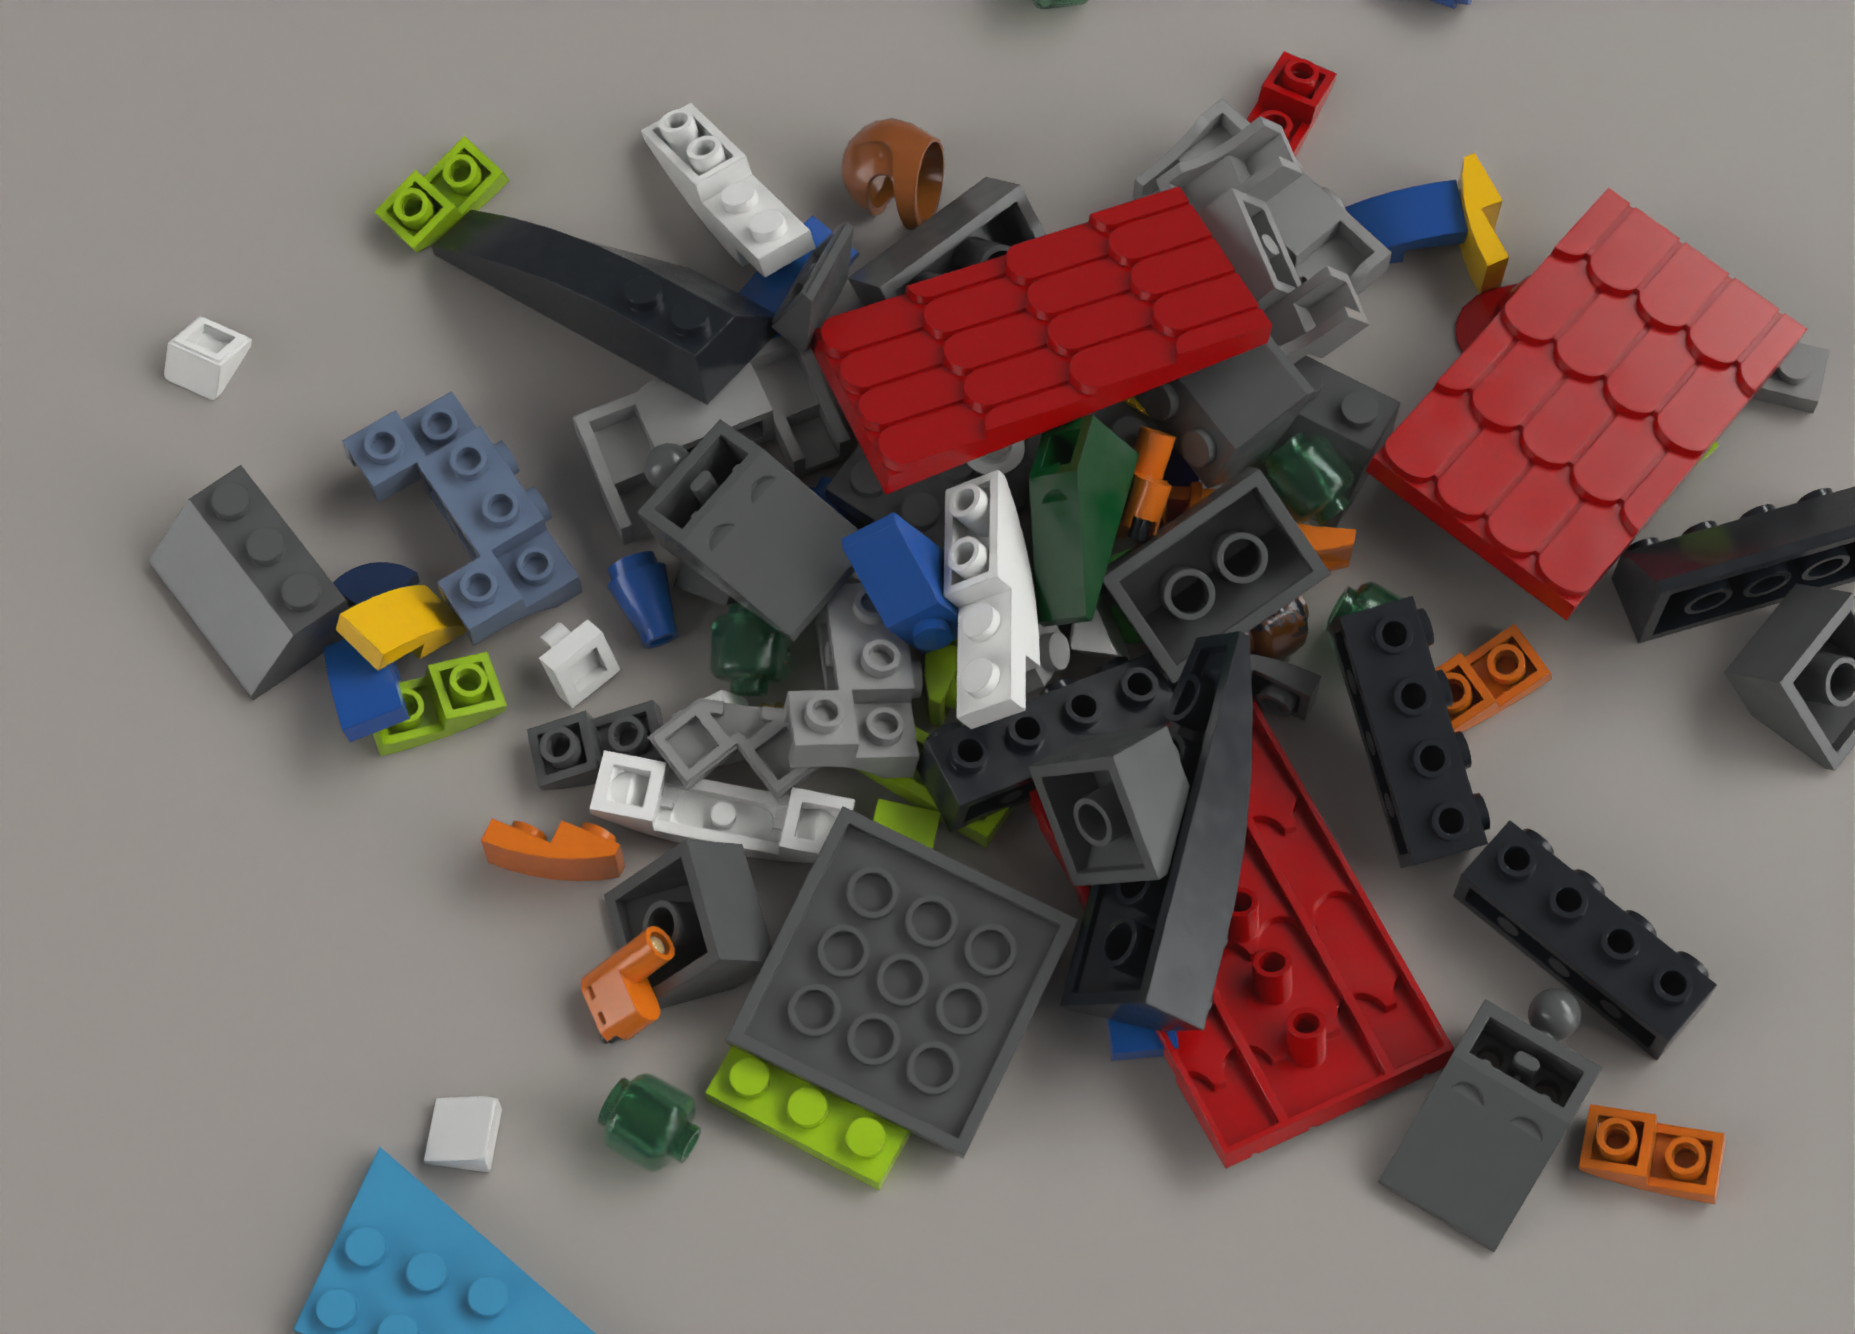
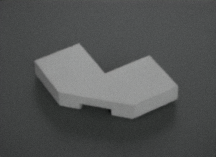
M698 698L647 737L687 790L738 751L777 801L789 793L792 787H797L821 768L789 766L788 755L792 743L790 723H784L783 708L756 707Z

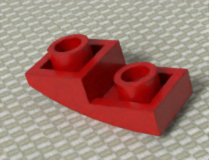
M1284 51L1263 82L1258 101L1246 120L1252 123L1261 116L1281 125L1296 157L1335 83L1337 73Z

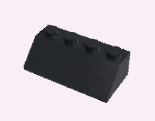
M1855 486L1833 492L1831 488L1817 489L1804 495L1797 503L1775 509L1774 505L1765 504L1747 511L1738 520L1717 525L1716 521H1705L1688 528L1683 532L1682 536L1661 542L1656 537H1650L1629 545L1620 556L1611 579L1638 644L1781 603L1796 583L1830 589L1854 582Z

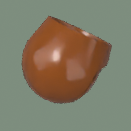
M894 118L874 121L864 126L848 142L841 166L844 185L854 202L861 209L875 216L881 214L890 200L895 197L902 224L907 230H914L937 212L944 179L943 146L938 138L913 123Z

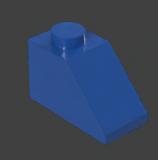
M894 512L842 538L843 550L888 630L923 655L933 650L944 648L951 641L958 638V607L943 596L944 550Z

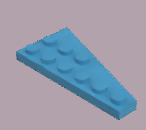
M379 1147L293 1328L296 1334H596L381 1147Z

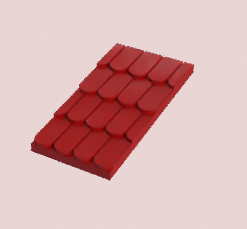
M1180 186L1091 213L1086 223L1015 244L1008 249L1006 255L907 285L905 294L829 317L824 321L822 327L815 329L811 349L886 495L1267 344L1272 323L1262 308L1259 309L1258 302L1239 274L1235 273V268L1215 238L1212 239L1211 232L1192 204L1189 205L1188 198Z
M1610 188L1599 197L1559 241L1551 254L1506 302L1498 315L1436 382L1433 389L1387 438L1384 445L1372 457L1365 472L1566 621L1795 348L1807 328L1786 313L1781 314L1779 308L1735 277L1734 279L1729 277L1727 271L1686 242L1681 243L1679 237L1636 207L1632 208L1629 206L1630 203Z
M1253 697L1252 775L1246 841L1235 906L1228 930V942L1222 954L1213 991L1212 1006L1208 1012L1204 1030L1177 1031L1179 1045L1177 1049L1174 1048L1165 1031H1156L1165 1048L1162 1054L1175 1074L1176 1083L1225 1169L1252 1157L1254 1153L1259 1154L1296 1137L1313 1126L1317 1127L1365 1105L1369 1100L1373 1101L1421 1079L1427 1073L1431 1074L1444 1068L1454 1052L1452 1043ZM1037 789L1030 791V808L1038 820L1040 831L1072 884ZM1091 885L1073 886L1078 895V902L1083 911H1085Z

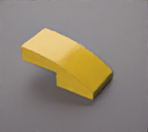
M1475 153L1464 157L1457 182L1467 227L1465 242L1459 244L1470 278L1480 294L1493 288L1501 287L1509 255L1494 231L1503 200Z
M426 585L401 587L363 601L340 613L336 626V631L377 671L410 652L420 660L461 636L466 631L459 616Z

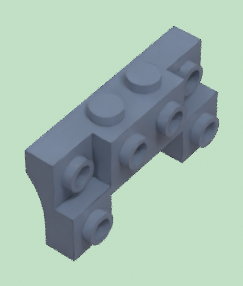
M452 391L403 419L395 410L342 440L347 458L353 467L356 465L359 467L369 483L372 495L378 503L421 479L425 492L472 559V562L437 581L446 605H451L463 622L467 637L473 646L517 620L543 610L556 608L583 592L579 575L547 530L545 522L552 519V515L544 499L533 486L525 491L515 474L520 472V469L509 448L502 440L493 444L482 427L475 426Z

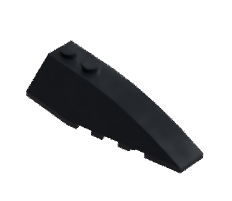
M470 210L432 246L435 256L706 405L778 333L771 327L773 324L771 321L776 313L691 268L583 240L552 228L513 217Z
M1241 631L1196 638L1164 713L1172 721L1169 732L1173 743L1178 749L1180 762L1190 786L1168 874L1159 880L1091 885L1060 1003L1061 1007L1156 1031L1204 1030L1207 1015L1213 1002V991L1222 954L1228 942V930L1235 906L1246 841L1252 775L1253 701L1250 639L1247 634Z

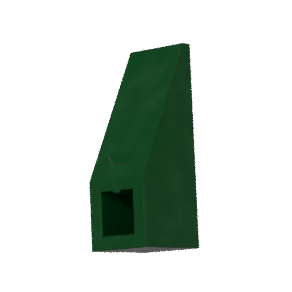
M1094 415L1080 417L1043 432L1029 476L1038 623L1043 627L1092 621L1139 457L1138 452Z

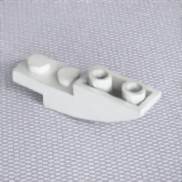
M692 103L668 112L659 121L641 130L650 150L690 207L742 267L750 263L765 278L816 249L810 229L752 174L746 155Z
M995 470L945 490L943 596L958 607L956 718L970 729L1026 711V671L1040 667L1037 607L1026 544L1006 477L999 470Z

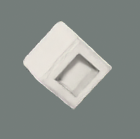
M199 316L168 342L164 376L174 384L210 400H215L224 391L249 351L252 339Z
M1100 593L1092 621L1072 623L1069 646L1071 650L1086 656L1110 659L1124 656L1129 660V653L1106 597Z
M489 1096L436 1098L424 1163L490 1173L502 1113L498 1098Z

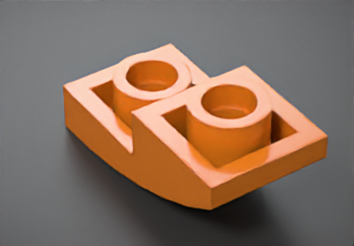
M1515 623L1464 657L1459 652L1435 669L1436 671L1443 670L1451 687L1453 705L1447 707L1454 732H1463L1483 722L1552 679L1550 670Z
M492 818L481 839L488 863L529 876L565 881H595L618 878L625 868L621 845L616 843V837L606 829L588 822H584L578 827L561 820L551 842L547 841V836L541 830L528 823L513 821L510 826Z
M1590 1104L1579 1170L1646 1191L1716 1204L1726 1144L1725 1133L1658 1123L1656 1114Z

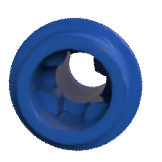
M653 551L638 552L613 563L608 568L611 581L607 587L639 634L644 648L659 647L676 639L679 636V632L674 621L666 564L658 562Z

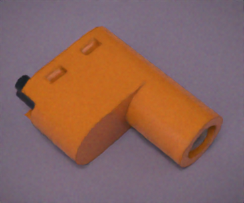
M1140 426L1133 448L1139 453L1120 524L1130 528L1128 537L1146 542L1148 532L1153 535L1157 534L1172 486L1164 481L1163 477L1176 437L1144 426Z
M650 926L581 979L582 993L601 1034L600 1039L604 1044H612L619 1038L625 1041L631 1039L660 1016V1006L648 976L674 957L675 948L670 937L659 927Z

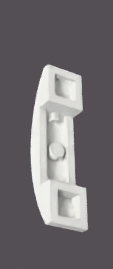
M604 750L589 810L590 814L615 824L678 843L688 839L743 844L746 857L814 863L842 806L854 811L855 799L792 787L790 796L785 795L777 801L769 791L708 779L700 780L687 790L675 773L667 771V762Z

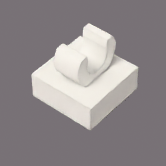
M588 619L572 632L562 623L558 622L539 637L541 642L549 648L539 659L558 696L572 709L621 670L603 632Z

